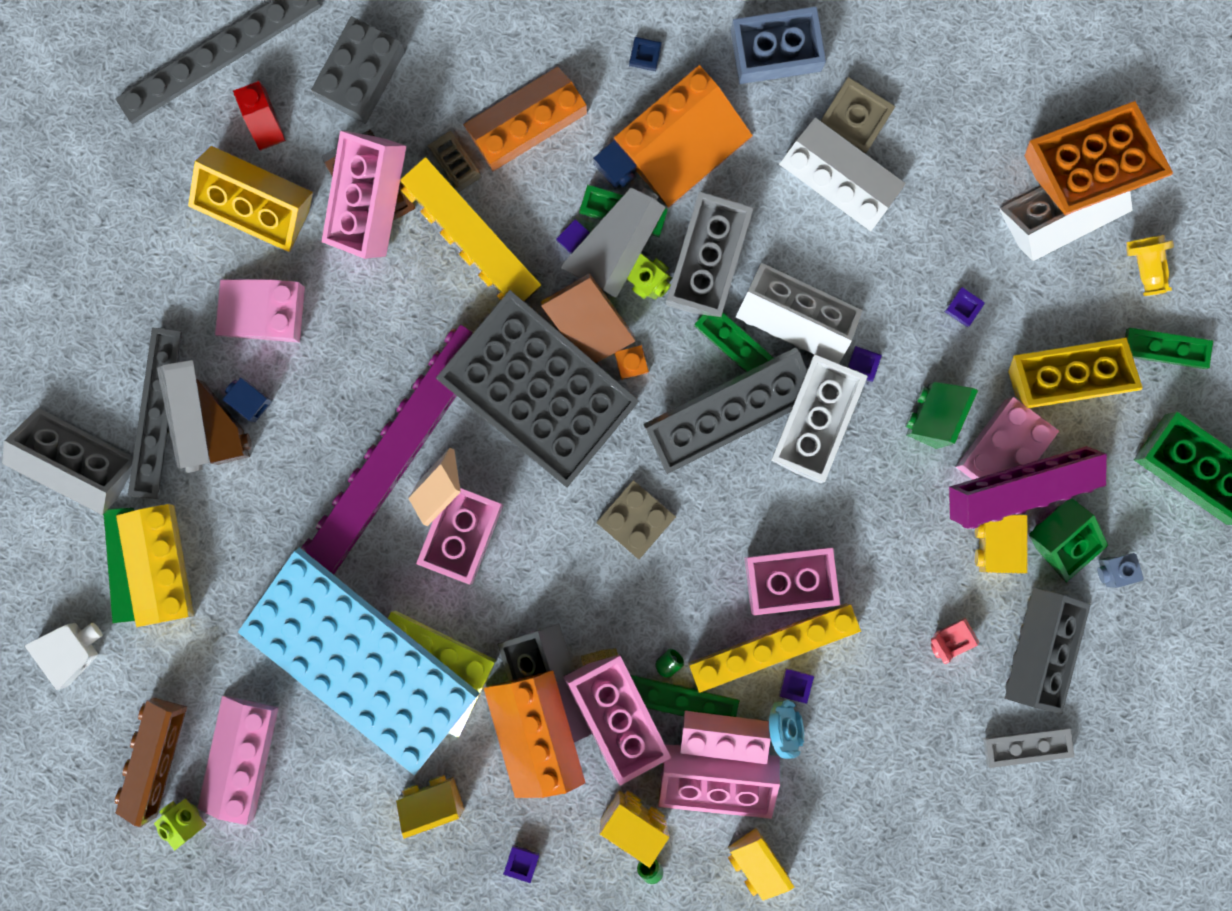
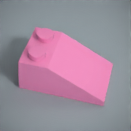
M220 280L215 335L300 343L305 287L299 282Z

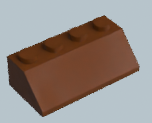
M152 698L143 703L140 708L138 720H141L139 730L133 734L130 747L133 748L131 759L126 761L122 775L125 776L123 787L118 789L115 797V804H118L115 813L136 827H142L157 818L188 706Z

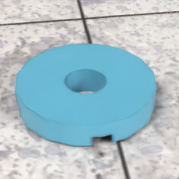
M789 700L775 702L769 716L771 742L777 754L784 759L799 756L801 753L798 750L799 746H803L804 743L802 717L799 712L794 711L793 708L796 705Z

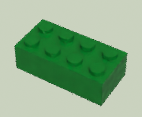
M1179 412L1165 414L1134 458V461L1224 524L1232 525V449Z

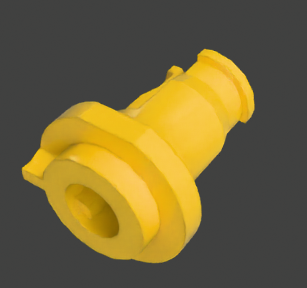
M1157 235L1126 242L1127 256L1136 255L1140 279L1145 290L1143 296L1172 291L1168 282L1169 270L1166 249L1174 248L1173 240L1166 241L1165 235Z

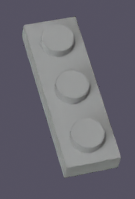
M1068 727L983 738L986 763L989 768L1075 757L1071 728Z

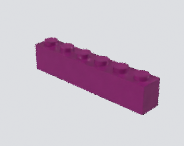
M1085 446L949 486L950 519L961 524L964 528L975 529L980 524L990 521H1001L1003 517L1013 514H1024L1029 509L1046 507L1049 503L1058 500H1069L1077 494L1092 493L1094 489L1106 486L1107 454Z

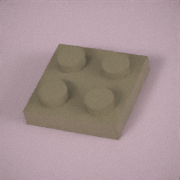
M848 77L824 114L821 122L866 154L896 106Z
M633 480L596 523L637 559H640L676 516Z

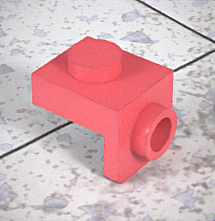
M966 618L937 631L931 638L932 651L937 658L942 659L944 664L949 663L953 657L978 646L980 643Z

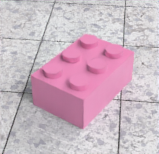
M1008 398L1001 404L956 465V468L973 480L1038 461L1059 430L1016 398Z
M460 488L461 492L433 520L416 564L471 585L474 583L503 504Z
M833 548L744 557L752 615L840 605Z

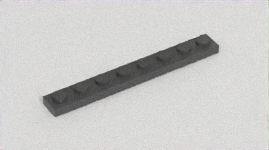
M273 0L115 99L129 122L134 124L315 12L321 6L317 0Z

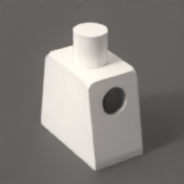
M72 623L28 643L25 647L55 689L60 690L67 688L98 656L92 643L102 637L103 634L94 623H90L82 630L76 623Z

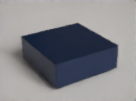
M635 37L629 66L656 72L662 42Z

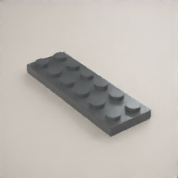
M794 348L644 423L645 430L665 472L669 474L790 413L807 373L800 352Z

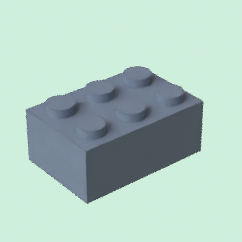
M817 7L733 19L730 31L739 84L822 72L826 58Z

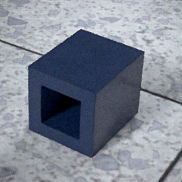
M615 140L593 158L594 166L614 189L620 185L623 188L626 187L636 177L634 173L636 172L637 165Z
M240 378L238 381H232L225 390L227 395L223 398L227 404L248 421L254 423L273 402L243 378Z

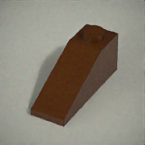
M196 379L210 463L219 465L249 458L248 450H252L249 434L244 433L243 428L206 383Z

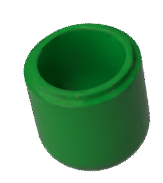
M668 649L656 660L655 667L661 676L670 678L684 666V659L676 650ZM672 656H675L677 658V662L672 658Z
M656 859L650 868L640 861L637 865V872L646 883L656 884L663 878V867Z

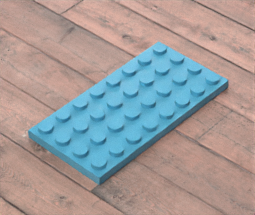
M300 547L293 552L238 631L240 635L413 775L419 771L480 694Z

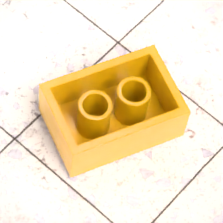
M619 790L600 818V835L650 868L669 839L667 822L664 819L665 815L652 806L649 810L642 806L640 803L641 799L627 790L624 794Z

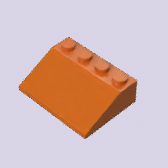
M699 65L618 133L614 140L637 165L636 172L669 208L753 135L719 86Z
M1136 101L1030 140L1024 155L1035 179L1064 215L1087 208L1173 174Z
M553 670L484 687L515 798H545L566 794L586 783Z

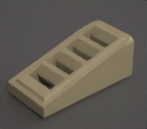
M451 130L427 145L458 192L482 178L481 173ZM448 141L452 142L453 145L441 153L438 152L437 148ZM454 150L459 152L446 162L443 159ZM463 158V163L452 170L449 168V166ZM466 167H469L470 171L466 172L459 178H456L455 175L457 173H459Z

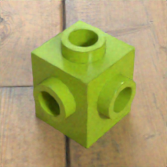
M640 253L627 279L634 284L632 290L640 297L645 299L648 296L656 300L667 293L673 277L667 273L669 267L658 258L652 261Z
M186 798L177 805L174 801L166 805L159 811L162 816L154 823L159 836L167 841L174 851L207 826L200 817L196 806L189 803Z

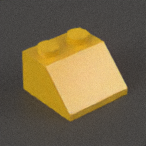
M1009 515L1003 517L1001 521H990L980 524L978 528H975V537L979 538V549L975 551V565L979 566V572L1027 573V515Z
M441 775L429 780V786L419 789L418 785H414L401 791L403 795L399 796L396 804L403 839L455 821L461 817L465 808L454 777L446 779L445 775Z
M757 828L728 846L732 854L728 859L737 872L742 869L748 878L744 883L753 896L759 894L764 901L795 888L789 875Z

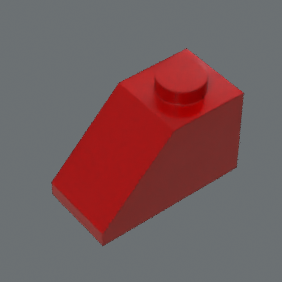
M260 81L233 90L243 119L260 151L286 141L268 93Z

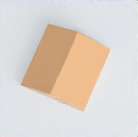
M449 448L417 482L408 498L423 525L428 526L461 492L454 449Z

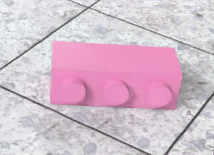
M685 711L680 753L767 764L771 740L769 721Z

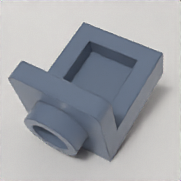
M1135 553L1098 560L1100 567L1097 568L1098 576L1101 582L1106 584V587L1119 588L1143 581L1144 579L1137 554Z

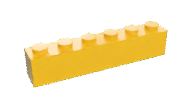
M426 157L400 179L401 184L404 186L401 192L411 203L417 200L423 207L420 212L428 222L432 224L436 221L442 228L439 232L440 235L450 245L455 242L462 250L458 253L469 266L474 263L481 271L478 274L479 278L488 287L492 284L500 292L497 295L499 300L511 290L525 302L541 287V284Z
M845 603L689 662L688 665L700 693L861 632L851 604Z

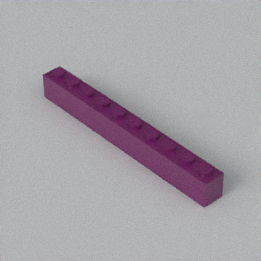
M461 324L458 329L453 328L448 333L444 341L447 345L441 353L437 351L428 364L431 368L425 376L421 374L412 387L415 391L409 399L404 398L396 410L399 414L394 422L389 421L380 433L383 438L377 446L373 444L364 456L367 461L361 469L356 468L348 479V482L351 484L345 493L341 491L332 502L334 509L329 516L324 515L316 525L318 532L312 540L308 538L302 545L301 549L333 575L457 397L435 377L473 334V332Z

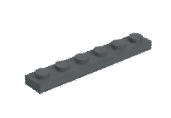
M152 327L128 496L158 499L169 425L157 368L166 364L178 363L182 338L181 331Z

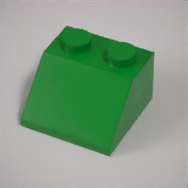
M1073 498L1059 505L1042 523L1037 524L1033 531L1028 534L1037 551L1066 583L1108 547L1095 515Z

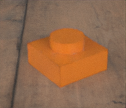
M642 345L614 353L621 380L649 373Z

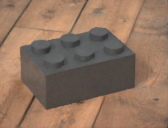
M351 16L311 91L318 100L366 124L405 53L401 41Z

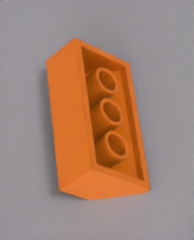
M557 66L463 125L492 172L585 116L587 114V105L572 81Z

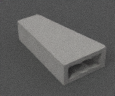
M630 188L569 256L561 268L578 278H582L590 273L601 290L617 298L665 209V206L656 201L659 196L643 188L642 192Z
M193 360L162 365L157 368L177 468H185L186 473L203 470L202 464L210 462Z

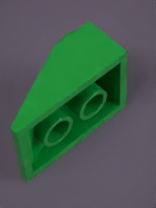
M932 382L928 384V387L923 386L916 400L920 405L916 413L911 412L907 419L905 427L909 429L906 436L935 449L955 444L978 390L972 387Z

